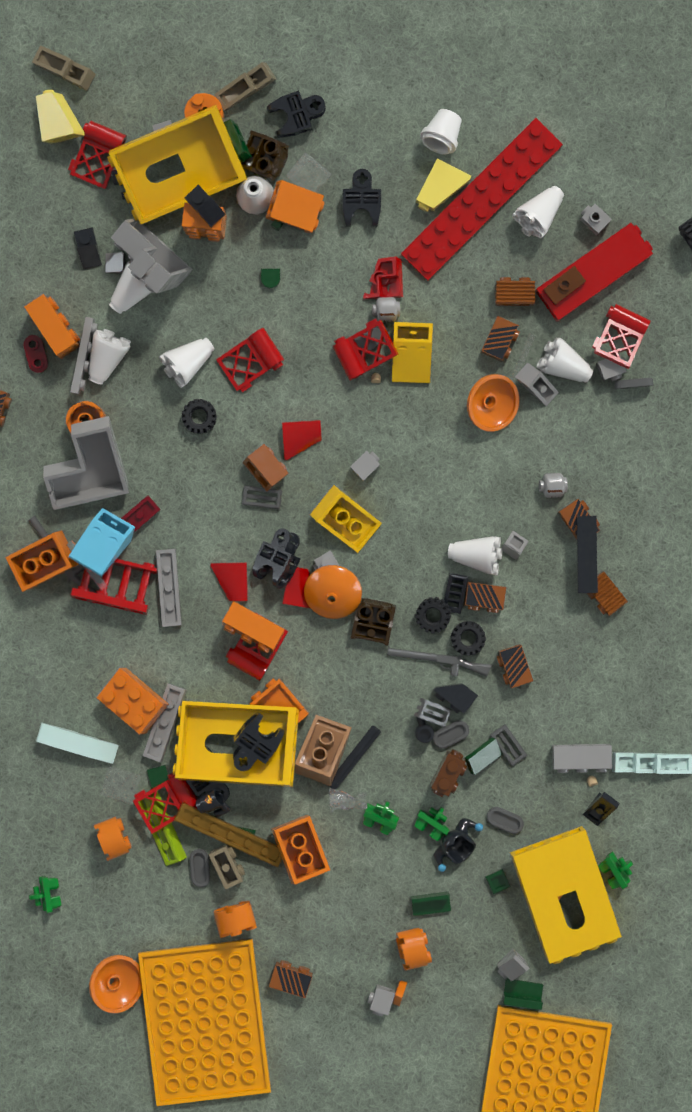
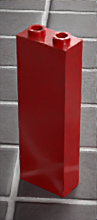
M629 223L535 290L556 322L653 255L651 244L647 240H643L641 237L642 232L637 225ZM575 266L586 282L554 305L543 289Z

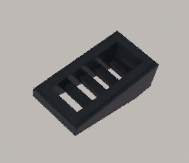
M449 573L444 602L446 604L448 602L459 604L458 608L449 606V609L453 613L461 614L468 576ZM452 579L463 581V584H454L452 583ZM450 588H459L461 589V593L450 591ZM449 594L460 596V600L449 598Z

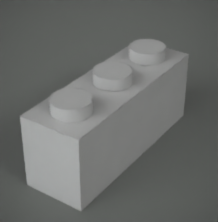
M552 745L553 769H557L558 773H568L569 769H576V772L581 773L588 772V769H595L596 772H607V769H612V745Z

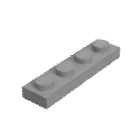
M90 317L85 318L70 391L80 395L81 391L85 390L86 380H83L85 372L88 373L90 361H87L88 354H91V339L98 327L95 319Z
M176 549L156 550L162 627L182 625Z
M170 683L167 684L163 699L169 705L153 724L143 753L144 757L158 762L163 761L178 718V708L182 706L186 689Z

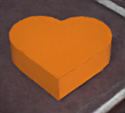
M402 980L399 982L393 1000L394 1005L400 1006L407 982Z

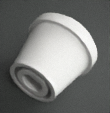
M438 110L429 125L424 127L420 134L423 144L428 149L439 154L455 152L458 146L457 138L462 119L450 110Z

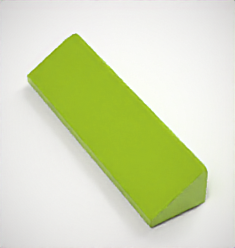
M157 790L156 799L162 800ZM144 798L138 803L141 809L149 811L152 800ZM154 801L152 812L163 814L165 807L163 802ZM151 814L149 823L152 828H154V825L156 827L160 824L162 816ZM164 817L163 822H165L166 820H168V819H170V818ZM172 822L152 834L166 866L187 858Z

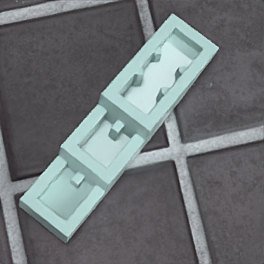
M41 723L36 739L39 743L112 764L119 746L45 723Z
M612 752V772L692 774V754Z

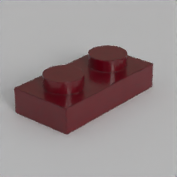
M147 495L121 519L133 525L135 533L161 509Z

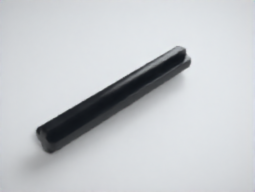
M376 726L370 727L338 768L333 782L329 786L330 788L336 790L380 735L381 731Z

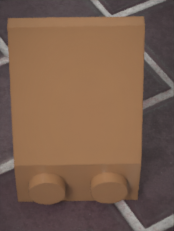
M316 715L296 759L295 773L331 786L352 727Z

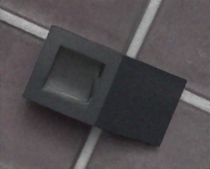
M463 683L435 686L433 689L436 692L434 696L442 702L447 700L451 703L450 708L458 714L460 711L465 714L478 697L475 692Z

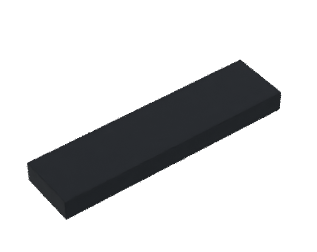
M576 516L578 593H598L597 516Z

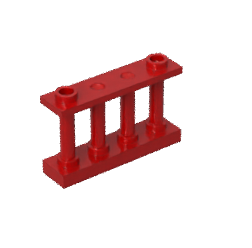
M116 559L103 574L100 588L94 593L89 592L88 588L92 571L85 567L81 585L78 586V589L72 588L71 597L147 615L149 607L145 605L144 598L150 574L157 575L158 570L151 563L144 562L142 565ZM113 565L124 567L118 595H115V597L108 596L107 593ZM132 569L143 571L137 598L134 599V602L126 600L127 597H125Z

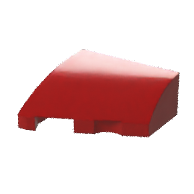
M396 256L378 259L375 265V272L369 280L372 282L370 294L364 293L363 299L403 297L402 259Z
M321 420L282 423L285 460H289L291 457L322 440Z
M247 562L211 563V568L229 601H248Z
M296 568L292 578L285 587L283 604L310 608L304 595L305 584L310 576L309 569Z

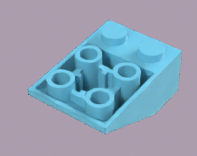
M102 508L77 542L69 558L102 577L131 542L135 527Z

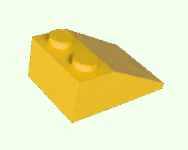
M335 485L332 486L310 514L319 524L357 553H359L382 524Z

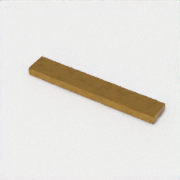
M182 802L174 820L273 866L278 867L282 860L276 844L206 812L202 814L197 808Z

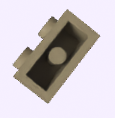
M225 844L209 853V857L225 890L243 882L245 871L241 864H237L235 860L237 855L233 847Z

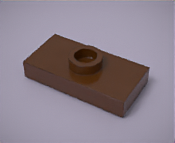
M573 266L544 288L543 291L553 304L556 305L585 283L586 280L577 268Z

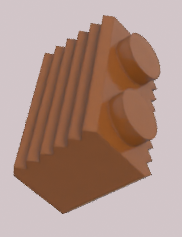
M501 277L500 281H496L495 306L535 305V281H531V278L521 277L519 281H511L510 277Z
M602 571L597 575L598 593L586 594L591 600L595 598L599 603L597 608L603 615L607 613L610 616L628 601L608 575Z

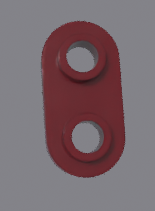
M30 335L23 343L28 365L33 372L42 373L48 367L44 344L40 337ZM32 341L36 342V346L34 348L30 347V343ZM41 360V365L35 366V361Z

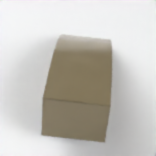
M41 45L32 61L38 67L86 91L96 75L90 68Z
M261 62L248 73H243L214 95L220 101L223 110L226 111L274 82L276 77L267 63Z

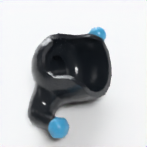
M462 818L455 830L448 832L443 837L442 844L433 855L440 872L446 870V866L443 864L444 857L458 865L473 853L476 843L468 835V828L482 831L483 825L481 823H475L470 819Z

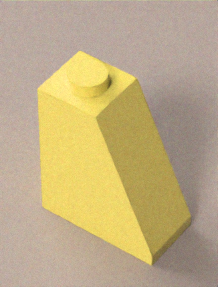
M45 90L43 94L36 96L42 142L52 144L85 136L82 127L62 94L55 93L54 90Z
M437 159L416 199V203L419 204L418 207L426 212L428 210L434 211L468 184L471 175Z

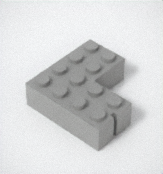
M134 218L125 220L111 237L115 241L114 245L117 248L125 250L129 254L128 257L132 262L128 268L131 270V274L138 280L143 279L146 283L145 287L152 293H160L178 287L193 270L144 224H140L139 220L135 221Z
M109 416L71 424V437L78 459L43 467V478L49 492L53 510L129 493L127 476Z

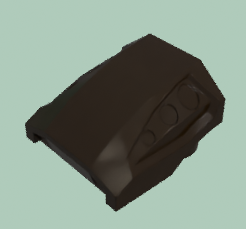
M251 130L246 144L251 158L242 162V167L244 170L274 181L280 176L288 158L289 146L286 143Z
M361 598L355 613L351 639H364L388 646L396 605Z

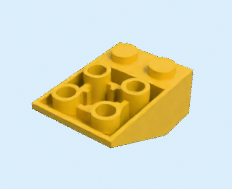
M394 322L393 344L399 355L393 357L392 382L430 383L433 323Z

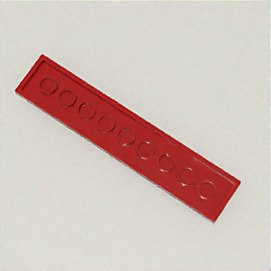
M535 118L424 229L401 255L428 281L563 144Z

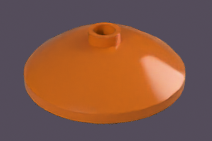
M500 374L487 375L478 380L472 387L467 400V411L472 423L478 428L490 432L501 430L510 424L519 408V392L516 385L508 377Z
M327 565L316 569L310 574L305 584L304 595L307 604L316 614L329 619H339L352 614L357 609L362 597V587L358 578L350 570L337 565ZM333 596L335 599L331 600L329 597Z
M113 955L102 960L94 969L89 982V992L93 1002L98 1008L108 1013H120L128 1010L138 1001L143 991L140 966L135 960L125 955ZM113 978L114 982L110 984L109 981Z

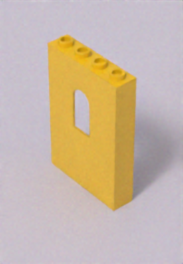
M216 105L109 150L110 156L107 157L111 167H115L117 170L116 179L119 185L124 186L126 190L123 193L127 203L131 202L134 208L131 210L135 221L139 220L140 224L184 207V203H188L184 197L198 184L210 196L247 180V176ZM175 154L179 155L185 168L184 172L158 183L150 182L147 179L146 170L150 165Z
M182 701V706L178 708V717L181 718L180 725H177L176 735L179 736L178 744L175 745L177 762L173 765V775L178 780L293 787L299 710L295 707ZM257 712L263 715L258 729L261 734H270L279 727L284 730L283 738L277 750L265 764L257 759L247 771H240L234 766L233 754L211 753L205 747V740L209 735H235L242 725ZM240 757V758H239L240 761H242V760H245V761H246V760H247L246 757H244V758H241V757Z
M582 826L510 852L545 957L550 964H558L564 958L570 956L577 957L586 950H596L600 947L599 945L614 943L618 938L622 937L587 832ZM572 891H576L585 917V922L579 929L568 927L558 900L559 896Z

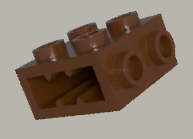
M454 749L451 752L446 751L430 783L434 794L440 797L444 795L449 797L450 793H455L459 784L457 779L459 775H464L467 768L462 753Z

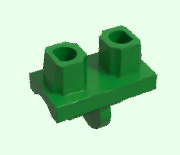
M386 801L384 806L378 803L376 806L368 803L363 815V825L373 827L374 822L382 824L379 831L389 835L392 829H396L399 817L393 815L394 810L388 808L390 802Z
M431 807L429 813L434 815V817H431L421 809L417 813L418 817L414 826L423 831L428 823L434 828L429 836L436 841H439L444 834L447 835L450 831L448 827L437 821L438 819L443 822L447 820V817L442 814L444 808L440 807L437 811Z
M612 851L598 866L603 874L610 870L614 874V876L608 879L612 889L628 887L627 884L631 881L628 876L632 874L630 867L633 863L631 860L625 862L623 857L617 859Z
M39 877L41 892H39V886H34V894H30L29 899H35V905L40 906V898H42L43 911H46V913L53 912L52 909L62 906L59 895L50 896V890L59 888L58 878Z

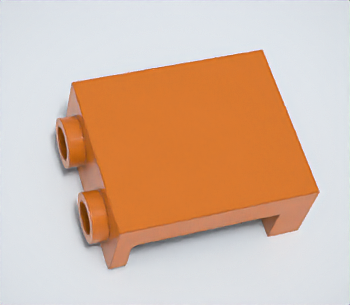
M283 180L277 181L265 218L304 230L306 233H312L318 226L319 220L317 217L324 207V195Z
M273 678L265 685L267 689L264 692L258 691L251 697L253 701L250 705L297 708L299 710L298 723L309 714L280 678L277 681Z

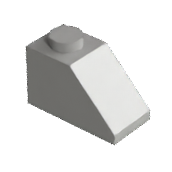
M529 363L515 376L521 385L545 406L559 393L542 372Z
M513 948L497 964L499 968L498 973L504 979L509 978L511 981L530 969L527 961Z

